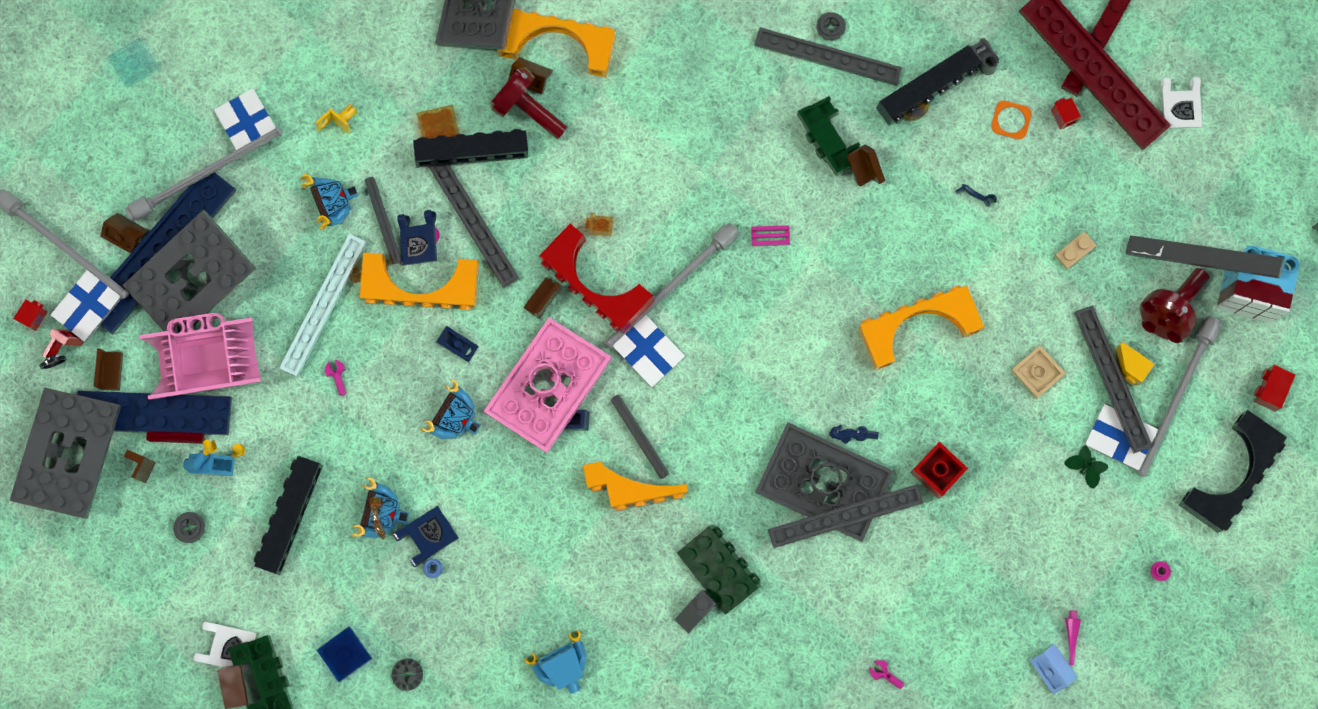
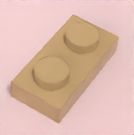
M1084 231L1055 254V257L1068 270L1097 245Z

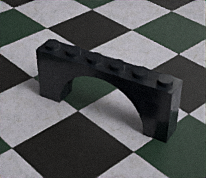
M1249 410L1242 412L1232 426V429L1244 441L1249 456L1248 471L1240 486L1231 493L1224 495L1208 494L1194 487L1187 491L1179 503L1180 507L1217 533L1227 531L1233 523L1231 521L1233 516H1237L1243 509L1241 505L1243 501L1251 497L1254 492L1252 490L1254 485L1262 481L1265 476L1263 472L1266 468L1269 469L1275 462L1273 457L1276 453H1280L1286 445L1284 443L1287 438L1285 435Z

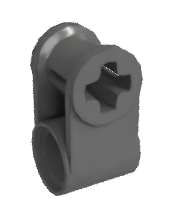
M981 38L977 44L970 47L982 62L978 67L980 71L985 75H992L997 69L999 58L990 47L988 41L985 38ZM986 62L992 63L993 66H988Z

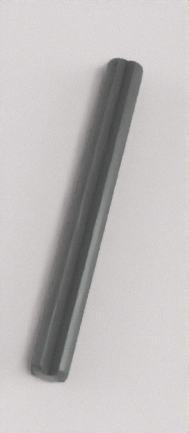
M374 177L366 178L365 184L392 264H398L402 259Z
M614 396L611 399L612 404L659 478H665L669 475L665 465L621 396Z

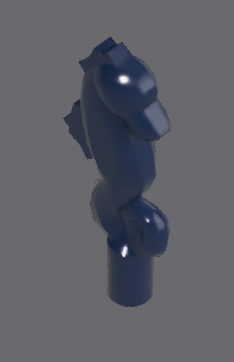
M841 424L837 427L834 426L829 432V436L832 439L841 440L844 444L851 441V438L857 441H864L867 438L878 440L879 432L868 431L864 426L858 427L857 431L853 429L840 431L842 429Z

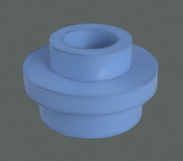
M437 559L427 560L423 566L424 574L429 578L439 577L443 572L442 563ZM432 565L437 567L435 572L430 571Z

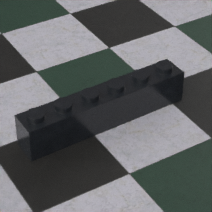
M967 45L880 100L876 109L889 126L894 122L898 124L905 118V115L908 113L914 114L920 109L919 106L923 104L928 105L935 99V96L938 94L942 96L952 85L958 86L964 81L966 76L972 77L979 71L978 67L982 62L971 47Z
M514 129L511 132L494 131L488 134L483 132H477L473 135L457 134L453 137L440 135L429 139L427 137H420L417 140H413L416 168L528 158L526 130L522 131L521 129Z
M297 456V459L293 460L290 470H292L290 477H287L283 484L284 492L282 496L278 497L276 502V512L269 519V530L262 537L261 544L263 545L261 550L257 551L254 557V567L281 575L323 468L322 464L301 456Z

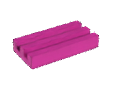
M789 225L751 227L752 247L790 245ZM785 231V233L755 234V232ZM756 238H786V240L756 241Z

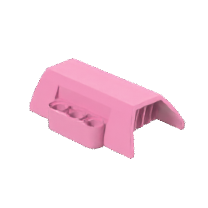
M209 313L173 319L167 325L168 331L139 335L141 340L150 343L159 353L161 380L154 392L148 396V400L262 382L253 338V318L227 321L224 316L218 313ZM216 318L221 320L218 327L213 326V321ZM197 321L201 322L199 330L194 329V324ZM181 324L182 330L180 333L176 334L175 327L176 325Z

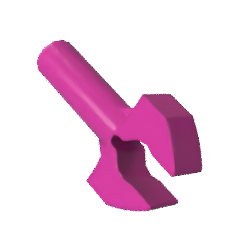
M335 360L338 367L335 373L331 370V365L328 362L325 367L326 376L334 378L339 395L344 396L346 390L341 375L343 371H346L345 366L340 361Z
M884 660L873 661L881 667L883 673H877L870 667L869 671L872 678L876 681L879 678H884L898 689L903 688L904 682L888 672V663Z

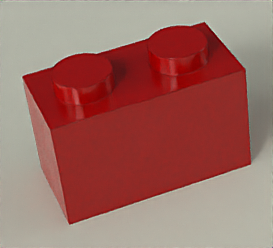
M1276 365L1268 369L1266 368L1261 375V379H1263L1261 386L1258 385L1254 392V396H1256L1254 402L1274 412L1282 409L1296 374Z

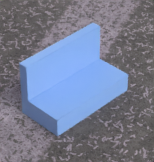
M1055 644L1030 660L1053 694L1068 687L1077 678Z

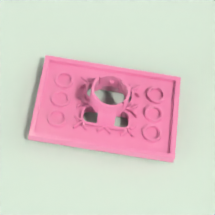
M548 318L485 408L484 413L548 454L611 362L612 357L556 321ZM543 369H550L552 374L548 379L556 383L555 386L550 390L543 388L540 391L536 390L533 382L535 375ZM562 375L571 378L567 388L561 383ZM528 384H530V387L535 392L534 395L525 392ZM554 395L558 401L553 407L544 404L546 397Z

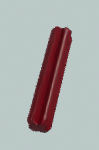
M147 431L146 440L149 442L203 444L205 435L192 432Z

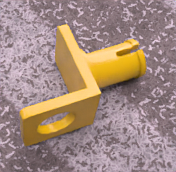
M348 104L339 114L329 109L316 121V129L321 131L328 123L334 121L348 134L350 128L347 121L357 114L358 111L354 106L352 107V104Z

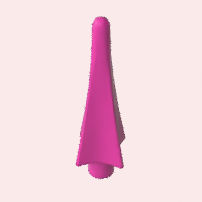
M1069 610V618H1065L1069 645V664L1073 666L1081 619L1077 618L1076 610Z

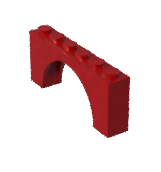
M570 223L539 255L542 260L540 264L547 271L551 269L555 272L554 276L561 283L565 281L569 285L568 289L574 295H581L583 297L582 301L589 308L593 306L596 309L595 313L603 320L607 318L611 322L609 325L616 332L620 330L624 334L655 301L654 296L641 284H638L626 293L615 296L600 295L586 288L579 280L576 271L577 256L586 239Z

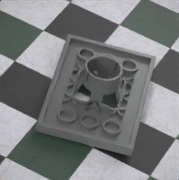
M445 0L435 43L438 46L505 50L516 0H492L494 3L491 10H484V0ZM466 1L472 5L471 9H464Z
M203 210L126 281L123 286L163 331H168L167 325L173 319L208 314L257 268L212 217ZM187 254H190L194 259H188L184 257ZM190 263H195L189 269L194 277L199 273L206 272L207 277L203 286L198 287L188 279L187 268ZM172 268L180 270V279L175 283L168 277V272ZM184 289L198 291L195 297L189 300L183 294ZM181 324L175 327V333L177 334L182 330Z
M44 387L9 501L88 519L121 406ZM57 432L64 434L63 442L59 445L52 443L53 436ZM77 438H85L87 440L86 446L76 441ZM72 444H79L83 450L81 462L72 468L65 466L67 459L61 458L63 450L66 447L71 448ZM47 456L54 458L56 461V465L52 469L45 467Z
M787 422L755 493L801 515L810 517L883 495L894 471ZM817 459L824 462L816 466L814 470L811 469L814 460ZM828 467L837 473L839 482H830L828 490L831 492H824L816 487L820 479V475L815 473L817 469ZM841 471H844L847 474V478L844 483H842L843 479ZM806 480L810 481L813 489L811 495L803 492L801 489ZM834 493L837 494L838 497L834 505L824 502L826 496ZM872 519L839 528L836 531L859 542H863Z

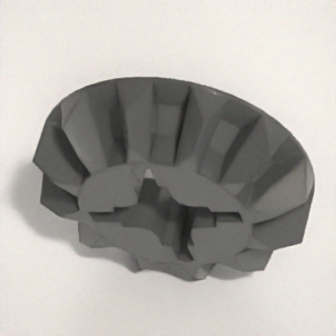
M827 12L817 20L816 29L818 35L823 37L824 40L833 41L839 39L844 34L846 23L839 14ZM830 21L832 23V26H836L835 28H833L832 33L829 30V28H826L829 25Z
M185 512L178 516L174 522V534L181 542L193 543L200 540V537L205 533V523L197 513ZM189 522L191 525L197 526L191 530V534L187 530H182L188 526Z
M409 658L398 661L393 667L391 674L393 684L404 691L417 688L423 679L421 665ZM406 666L409 672L415 673V675L409 677L408 683L405 677L399 676V674L405 672Z

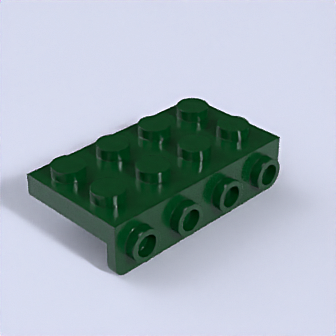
M710 525L680 549L677 554L726 615L761 587V580L754 572L751 573L747 568L748 563L745 559L738 557L735 553L736 548L729 541L726 542L723 538L724 533L718 526Z

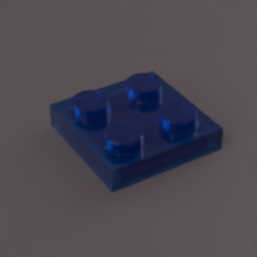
M350 626L317 649V652L339 683L373 659Z

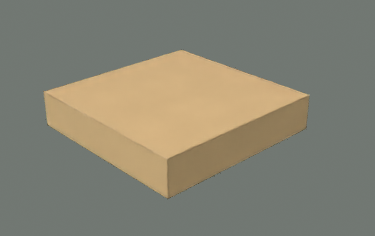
M1041 345L1011 370L1036 399L1066 374Z

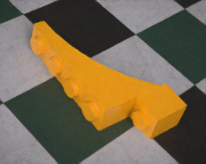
M602 461L583 465L587 489H592V492H599L604 490L603 487L607 486L611 509L615 508L616 511L626 510L629 505H635V507L646 506V502L654 501V504L665 502V498L673 497V500L685 498L684 494H688L686 484L674 486L649 485L632 481L606 468Z

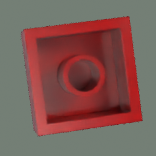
M939 441L910 473L933 495L940 499L968 470V467Z

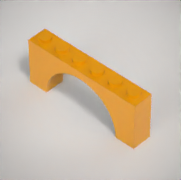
M514 8L505 50L497 49L499 57L517 60L523 46L532 38L544 33H562L577 40L585 49L589 59L588 73L607 78L616 39L615 30L607 26L597 27L591 23H577L572 19L561 20L556 16H541L536 12L525 13L520 9Z
M363 253L360 299L365 300L366 304H376V301H384V305H395V302L403 303V306L414 307V303L422 304V307L425 308L441 305L442 309H452V306H460V310H471V307H476L480 262L478 260L458 259V264L452 278L442 288L427 294H412L401 290L391 280L383 254Z
M960 285L952 287L950 292L945 294L938 292L928 300H925V298L919 299L914 302L915 305L910 307L903 305L891 314L890 311L884 312L879 315L880 318L863 320L858 330L875 371L892 365L895 362L893 355L895 332L904 321L920 314L942 316L951 321L960 330L963 337L981 332L984 329V325L967 285L964 287Z

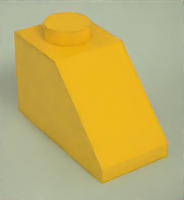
M1121 342L1116 347L1119 367L1122 375L1125 377V381L1131 385H1139L1155 364L1124 342Z

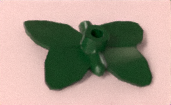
M1087 446L1081 448L1079 455L1069 457L1065 461V465L1069 469L1079 470L1082 468L1080 471L1082 475L1086 472L1085 480L1092 489L1098 485L1100 474L1108 469L1106 463L1096 461L1095 457L1091 458V452Z

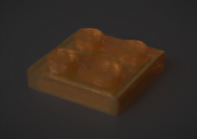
M453 105L417 112L422 137L429 139L440 135L453 137L460 134Z

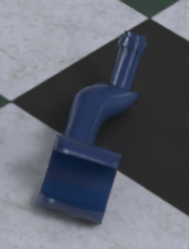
M962 184V187L955 191L956 194H959L965 190L969 195L984 201L987 207L991 206L988 201L989 198L994 203L997 201V197L994 194L984 196L966 184Z

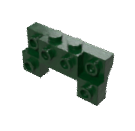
M827 96L810 106L802 108L797 112V116L807 130L806 138L810 144L813 143L818 158L828 163L835 176H838L851 169L847 155L858 149L860 143L857 142L846 149V145L829 120L838 115L839 110L833 107L830 102V96Z
M270 635L228 648L233 666H243L250 663L261 700L247 705V709H294L287 689L289 681L287 676L282 674L281 668H283V663L280 656L277 657Z

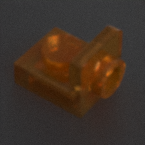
M590 212V218H586V229H589V235L612 237L614 218L597 216L594 212Z

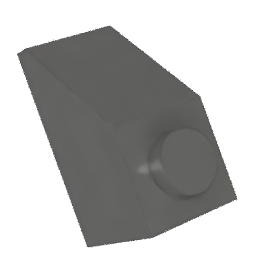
M701 590L674 620L689 634L716 603Z

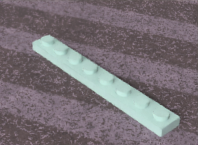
M351 234L348 235L279 369L295 377L299 376L367 245L366 241Z

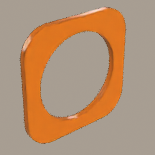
M1005 100L1000 101L996 105L991 128L996 134L1018 140L1023 139L1027 135L1032 112L1027 106ZM1014 107L1023 113L1025 124L1020 131L1010 133L1000 127L998 116L1003 109Z

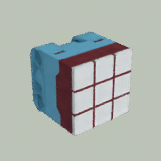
M1248 246L1241 252L1284 258L1285 261L1280 279L1225 270L1216 309L1272 323L1290 312L1300 263L1296 257L1257 246Z

